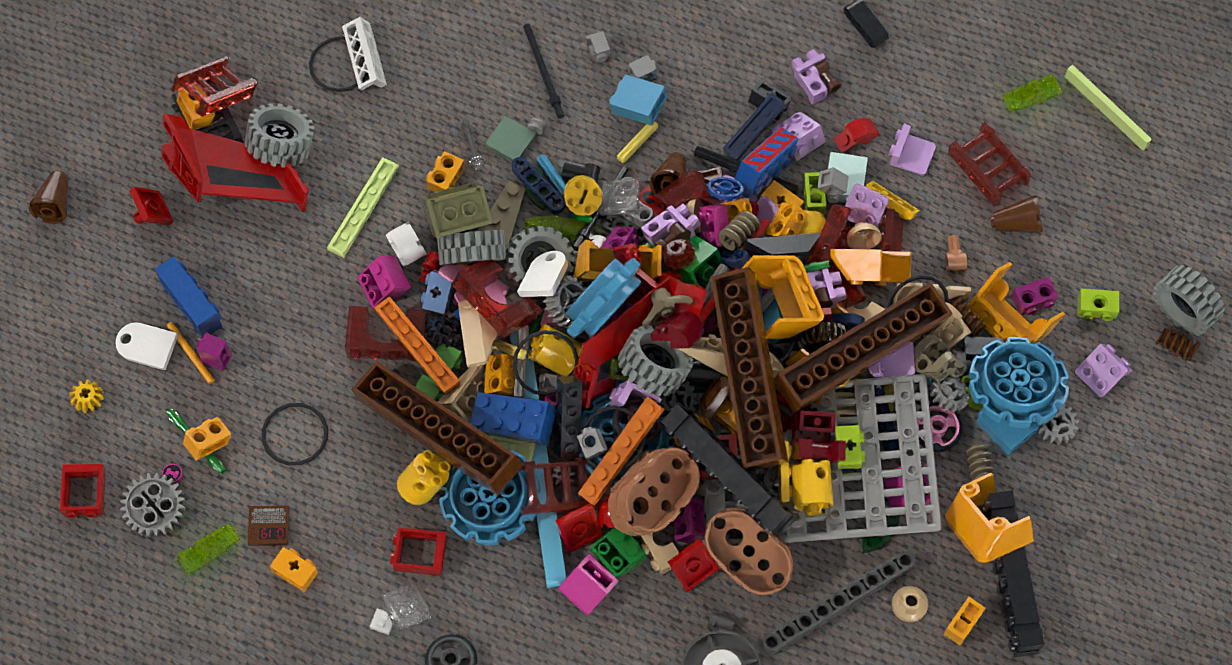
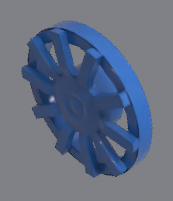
M719 177L712 179L708 183L707 191L711 194L710 196L719 198L721 201L722 199L733 201V199H739L742 196L744 188L735 179Z

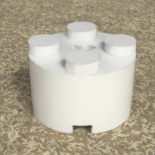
M409 222L386 234L403 267L427 255Z

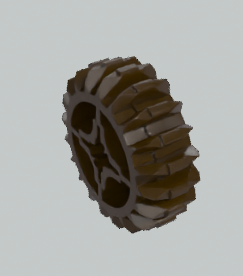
M820 322L818 325L796 335L797 348L799 350L803 348L811 354L845 334L847 329L840 323Z

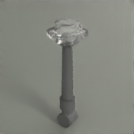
M464 120L460 127L464 131L473 155L468 165L474 169H480L487 160L477 155L471 135L472 132L469 128L470 122Z

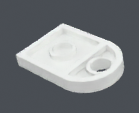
M549 251L534 259L517 291L519 296H554L568 267L565 255L560 251Z
M130 323L119 331L116 337V348L129 361L166 370L178 334L142 323ZM127 335H130L131 341L127 344H123V338Z

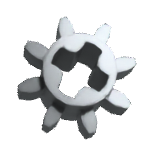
M561 463L560 467H553V471L556 474L551 475V480H556L555 487L561 485L565 489L567 484L573 485L571 478L575 477V472H570L571 465L566 467ZM565 473L566 478L563 479L561 474Z

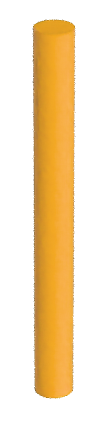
M169 322L167 328L171 332L178 334V343L207 383L211 384L214 382L215 379L173 322Z

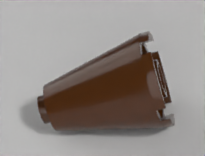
M678 152L671 153L655 171L650 180V188L653 194L656 196L658 194L665 201H676L682 198L687 190V160L683 154Z
M51 172L31 200L29 212L36 219L40 217L43 219L42 222L58 224L66 218L68 177L64 172Z
M1036 195L995 211L993 216L990 217L991 227H995L996 231L1043 232Z

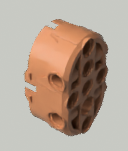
M664 448L650 452L646 451L638 458L635 464L611 489L608 509L613 525L617 530L631 536L653 534L665 528L671 521L673 522L681 512L680 509L691 501L699 485V469L695 460H691L687 455L689 453L678 448ZM660 475L663 477V482L660 480ZM648 488L651 491V496L648 494ZM635 499L639 501L641 506L639 514L633 509ZM661 503L664 505V510L661 509Z
M730 507L717 512L707 524L705 543L711 557L735 582L742 585L749 592L767 595L782 590L790 581L793 570L791 548L776 533L772 534L769 532V538L766 541H760L757 534L765 530L760 526L761 521L751 517L746 512L747 509ZM716 518H723L726 522L725 527H716ZM733 528L739 529L743 533V541L737 545L729 543L726 538L728 530ZM747 545H751L755 549V553L751 556L744 553V547ZM761 559L768 560L770 566L767 569H761L758 566V562ZM732 560L740 561L741 568L733 570L730 567V562ZM781 573L784 576V581L781 583L774 582L773 575Z

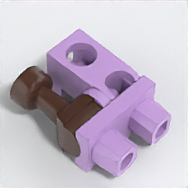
M814 49L806 54L807 62L804 63L798 57L792 60L791 64L795 79L808 95L812 105L826 98L827 90L830 93H834L842 86L841 82L838 79H833L829 72L830 64L825 59V55L823 53L819 55ZM821 78L827 82V86L824 85Z
M682 204L676 209L672 205L669 206L667 211L659 214L642 226L641 229L645 238L654 247L662 245L661 254H665L669 250L668 246L676 241L684 243L689 237L693 238L696 236L694 230L701 224L694 214L685 219L690 215V211Z
M828 268L822 269V271L807 273L821 308H828L830 306L835 308L837 307L836 302L846 299L844 287L833 288L834 285L842 284L839 271L829 273Z

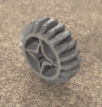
M563 276L554 296H545L546 299L543 302L546 303L547 307L544 310L549 312L547 317H552V323H557V326L569 328L573 320L566 315V312L586 290L587 287H582V281H577V278L571 276Z

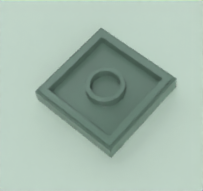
M504 116L485 143V147L513 161L515 158L523 156L536 137V133Z

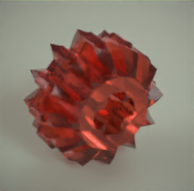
M684 237L680 240L675 238L674 241H669L668 245L663 246L662 257L668 267H672L674 270L679 267L682 270L683 266L689 267V262H694V256H696L695 249L690 240H685Z

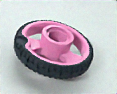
M939 403L929 404L930 412L940 411L948 415L947 418L941 415H935L930 418L934 452H944L953 448L960 440L963 430L962 421L956 411L955 413L951 409L945 411L944 406L939 408ZM917 419L918 430L919 425L923 424V419ZM933 425H939L942 430H935ZM954 427L955 435L949 442L943 443L941 438L944 437L947 428ZM923 437L919 438V445L925 448V439Z

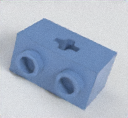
M433 270L426 277L425 284L428 286L426 292H423L421 297L422 308L445 314L448 313L455 282L448 281L439 274V271ZM438 287V290L441 292V294L437 295V292L434 291V289Z

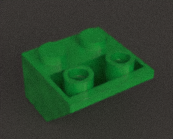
M616 528L612 529L590 547L593 554L615 578L629 573L646 559V552L635 539Z

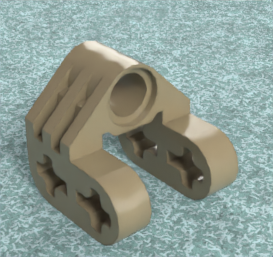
M934 334L924 337L915 347L914 368L920 374H924L926 378H942L948 375L958 378L965 373L967 366L961 359L949 352L950 348Z

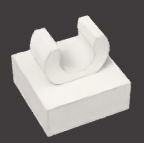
M377 608L370 629L389 635L396 615Z

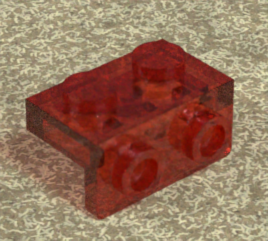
M887 208L886 214L882 215L881 226H884L880 241L882 243V251L901 252L903 218L894 217L895 209Z
M839 271L842 284L834 285L833 288L844 287L846 299L839 301V303L842 302L846 309L865 301L866 295L860 285L851 284V280H846L841 271Z

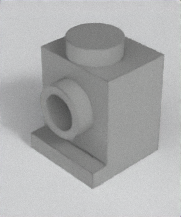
M603 31L586 36V46L589 49L590 55L595 57L596 62H604L610 58V48Z

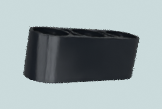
M855 0L843 8L845 16L871 48L889 39L888 32L863 0Z

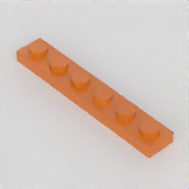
M390 296L374 307L376 313L444 395L460 384V380Z
M649 397L644 400L580 489L579 495L594 506L598 503L664 411L663 407Z

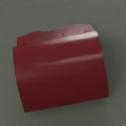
M682 311L677 317L670 316L665 318L651 333L652 341H670L671 348L689 349L705 332L703 324L697 316L690 312Z
M802 410L793 413L789 423V429L792 430L791 447L792 440L798 438L812 439V442H830L831 433H835L836 413Z

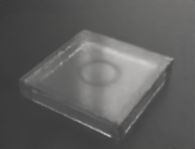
M640 178L604 181L603 198L599 210L600 215L637 213L641 189Z
M414 583L383 594L379 598L397 632L422 624L433 618Z

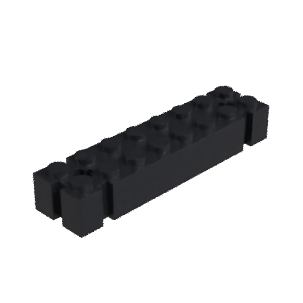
M677 404L661 421L665 425V431L671 436L674 435L678 438V444L685 450L688 449L692 452V458L699 464L705 465V471L712 477L715 476L719 479V485L726 491L729 490L733 493L732 498L740 505L743 504L747 507L746 512L754 519L760 520V526L765 531L782 535L796 521L798 517L752 471L743 468V462L689 409Z
M1013 490L989 493L987 500L984 501L981 507V512L988 521L998 517L1007 519L1010 524L1019 521L1015 510L1016 504ZM1023 546L994 559L995 563H993L994 575L998 576L999 581L996 584L997 592L1002 595L1003 600L1000 602L1001 611L1006 615V621H1004L1005 631L1011 635V640L1008 641L1009 650L1013 652L1014 658L1038 655L1041 651L1040 649L1045 645L1043 632L1040 629V618L1027 556Z

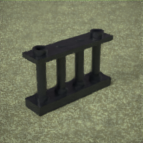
M213 77L207 79L208 87L204 91L207 97H213L215 102L211 106L215 112H220L222 117H220V120L213 122L212 125L197 130L209 133L222 126L224 128L228 127L229 132L222 137L244 143L242 135ZM174 93L172 94L174 102L171 105L175 113L179 112L186 121L177 103V96Z

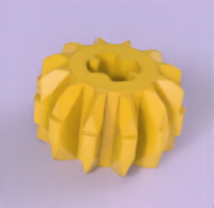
M87 379L85 384L79 381L80 386L72 387L74 392H70V397L72 398L70 402L72 405H75L77 411L82 409L84 413H87L88 408H90L94 412V406L101 407L99 401L104 400L103 390L101 387H98L97 382L91 383Z

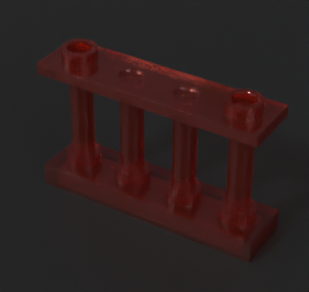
M226 56L176 75L171 90L175 92L184 88L200 102L197 113L204 117L252 97L258 82L253 78L241 81L226 68L230 59ZM222 73L235 85L229 86L217 75ZM210 78L222 91H216L205 80ZM197 83L210 95L203 96L192 85Z
M983 122L979 130L981 134L963 146L954 141L950 144L948 153L993 207H995L1002 199V192L1020 180L1025 185H1028L1032 176L1029 169L1023 167L999 139L995 130L988 126L986 122ZM986 139L992 148L977 158L971 159L967 151ZM996 153L1004 160L986 173L982 172L978 165ZM1007 167H1010L1016 174L998 187L994 186L990 181L992 177Z
M833 204L821 231L818 244L813 250L808 264L829 260V273L839 271L840 276L842 275L830 257V249H851L847 243V234L854 226L847 225L846 223L851 212L850 207Z
M578 457L570 462L535 464V461L523 462V466L519 471H526L530 502H528V506L521 507L522 515L575 511L589 504L582 496L579 498L580 501H574V498H572L568 470L569 467H577L581 489L587 481L585 465H590L586 458ZM556 468L561 470L564 493L563 502L558 503L554 495L551 469ZM534 470H543L547 495L546 504H540V501H538ZM598 501V503L595 506H592L594 508H597L600 505V502Z

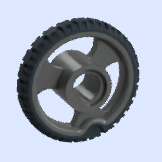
M449 634L437 638L428 647L425 655V665H432L433 658H439L442 665H461L462 659L469 658L470 665H477V653L474 646L469 640L460 635ZM447 642H457L463 646L459 651L454 648H447L443 651L440 645ZM453 656L457 660L454 664H448L446 659Z

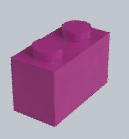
M205 333L204 337H201L197 342L196 348L202 363L223 372L232 356L227 341Z

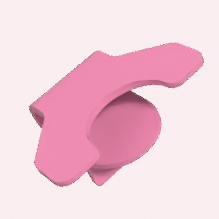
M447 264L439 269V274L450 282H466L455 292L453 304L459 307L458 302L478 298L484 301L483 305L496 314H500L507 309L505 296L508 293L509 286L479 265L474 268Z

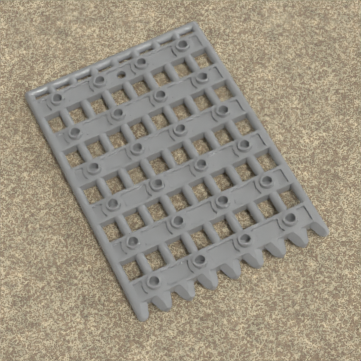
M924 374L854 379L850 380L845 386L837 387L825 394L817 404L812 402L811 409H817V412L836 413L835 426L859 425L860 431H864V443H860L861 450H865V462H862V472L842 473V469L838 470V463L830 464L833 506L826 508L825 513L821 515L808 516L804 511L794 509L792 493V497H789V502L782 503L798 518L787 529V535L777 536L785 543L940 531L941 518L926 376ZM913 382H919L920 393H914ZM893 384L894 395L875 396L874 386ZM854 387L855 398L836 399L835 389ZM693 392V394H698L694 401L698 402L699 407H696L695 412L692 413L697 414L701 418L702 409L699 399L705 392ZM921 400L922 411H916L915 401ZM895 402L896 413H876V404ZM778 403L779 408L792 417V410ZM856 406L857 416L837 418L836 407ZM712 417L710 418L715 433L711 429L710 431L715 436L731 434L724 427H720V424L712 419ZM917 419H923V430H918ZM897 421L898 432L878 433L877 422ZM790 429L788 432L792 438V430ZM836 430L835 433H831L830 442L836 441ZM919 438H925V448L919 447ZM899 439L900 450L880 452L879 441ZM912 450L914 454L907 456L906 452ZM920 456H926L927 467H921ZM900 458L901 469L882 470L881 459ZM698 463L699 472L705 471L706 466L702 463ZM755 474L763 482V474ZM922 475H928L929 486H923ZM789 477V485H792V477ZM902 477L903 488L883 489L882 478ZM778 478L775 480L774 487L778 486ZM719 479L700 481L695 492L697 495L705 496V499H703L704 515H706V518H704L705 533L707 524L720 510L730 507L747 509L743 504L740 505L736 501H725V489L719 485ZM863 480V491L844 492L843 481ZM924 494H930L931 505H925ZM904 496L905 507L885 508L884 497ZM864 499L865 510L845 511L844 500ZM926 513H932L933 524H927ZM906 515L907 526L887 527L886 516ZM723 518L715 519L716 527H725L726 522ZM866 518L867 529L847 530L846 519ZM826 521L827 532L807 533L806 522ZM760 531L757 534L760 541H766L769 538L766 531ZM726 534V538L731 544L737 545L743 541V538L728 539V534ZM705 538L701 539V541L704 543L706 547Z

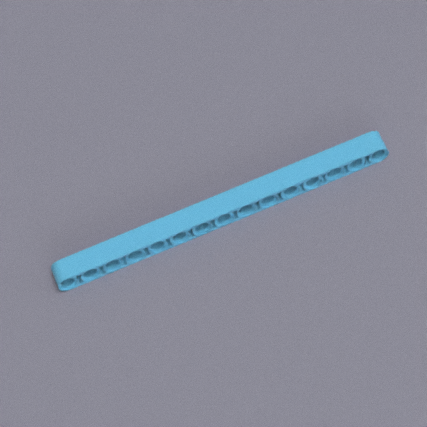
M527 317L509 326L510 340L514 346H517L518 327L520 325L528 326ZM529 340L525 385L538 391L534 362L528 358L531 350ZM525 389L524 399L539 401V395ZM536 444L529 468L536 472L540 483L541 491L535 494V497L540 501L536 515L547 588L560 587L566 580L560 534L555 522L557 514L547 448L544 445Z

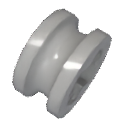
M531 118V124L527 128L538 135H542L546 124L540 119Z

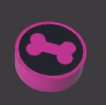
M169 464L162 471V476L165 474L167 481L171 478L174 480L173 485L179 483L183 478V472L177 464Z

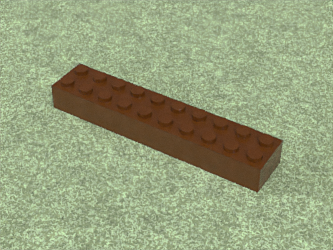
M745 267L710 276L743 468L754 471L789 463L755 272Z
M930 282L779 372L774 378L775 387L792 412L796 413L941 325L953 313Z
M377 361L351 389L361 403L497 496L523 466L517 455Z

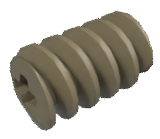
M743 211L719 232V240L725 248L733 251L735 247H740L751 234H754L760 228V222L752 213Z
M977 444L970 446L966 451V455L969 457L967 462L970 464L968 467L971 472L970 478L973 479L971 481L983 477L994 470L993 467H988L989 464L993 463V460L986 459L992 455L991 452H985V450L990 449V445Z

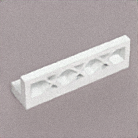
M359 17L342 26L359 89L363 90L373 84L380 88L387 85L370 23ZM356 26L357 30L354 36H351L349 29ZM357 41L361 44L358 52L354 50ZM361 56L365 59L362 68L358 65ZM365 72H367L370 79L363 83L362 78Z

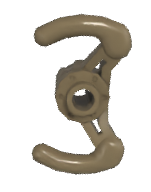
M665 288L655 290L651 297L653 307L647 318L643 321L642 326L645 328L647 325H651L655 329L656 326L664 321H656L659 317L668 318L673 315L676 309L674 304H692L693 299L684 295L671 297L670 292H667Z

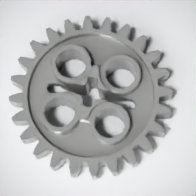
M148 473L147 479L140 475V482L133 479L134 486H126L129 493H122L126 499L120 500L121 504L125 505L120 510L126 513L122 518L128 520L126 522L127 526H132L134 532L139 529L141 536L146 531L148 537L151 536L152 532L158 537L159 531L166 535V528L173 531L172 524H180L177 517H184L180 510H186L185 506L181 505L186 500L180 497L184 493L182 490H178L180 487L178 483L173 485L174 480L172 478L167 481L165 474L160 479L158 473L155 474L154 478ZM157 487L160 489L158 494H150L153 488ZM142 492H146V494L162 512L164 518H160V516L144 498ZM138 500H143V505L136 508L135 503ZM165 503H171L170 509L162 510ZM149 515H155L156 518L153 522L148 523L146 521Z

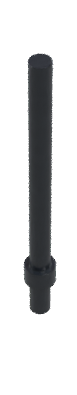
M525 24L523 28L548 91L551 107H554L557 118L561 119L565 116L561 107L562 102L555 92L530 24Z
M622 166L603 196L600 207L591 215L593 222L586 223L584 228H581L578 232L577 239L572 245L573 250L578 251L579 245L590 236L591 229L608 204L611 195L615 192L621 179L627 174V167Z

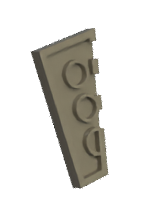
M509 180L490 210L493 223L480 226L477 231L504 230L505 247L507 248L509 240L512 238L526 188Z

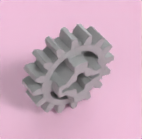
M950 375L942 378H933L930 382L931 385L928 389L931 392L929 395L935 398L933 402L939 403V408L944 406L945 411L951 409L955 413L956 410L960 412L969 403L970 396L967 394L969 389L964 388L966 384L960 383L959 377L955 379Z
M1064 404L1062 409L1057 408L1056 416L1053 419L1039 425L1041 428L1038 434L1044 433L1043 439L1050 438L1051 444L1054 440L1057 441L1058 445H1060L1062 440L1068 443L1069 438L1073 439L1079 429L1077 427L1079 420L1074 419L1077 413H1071L1072 407L1066 409Z

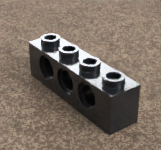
M576 376L557 377L554 452L560 459L580 458V443L577 436L581 432L582 382Z

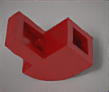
M860 118L845 125V130L833 139L841 153L846 154L859 143L868 144L880 133L871 119Z

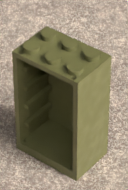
M472 182L420 196L429 232L436 238L493 223L484 187L479 183Z

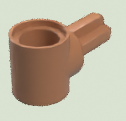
M956 235L948 236L949 252L945 255L946 270H966L967 257L966 253L960 250L959 237Z

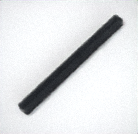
M697 146L694 151V156L736 173L741 164L739 161L701 146ZM773 177L770 184L775 180L796 195L799 188L797 184L779 177Z

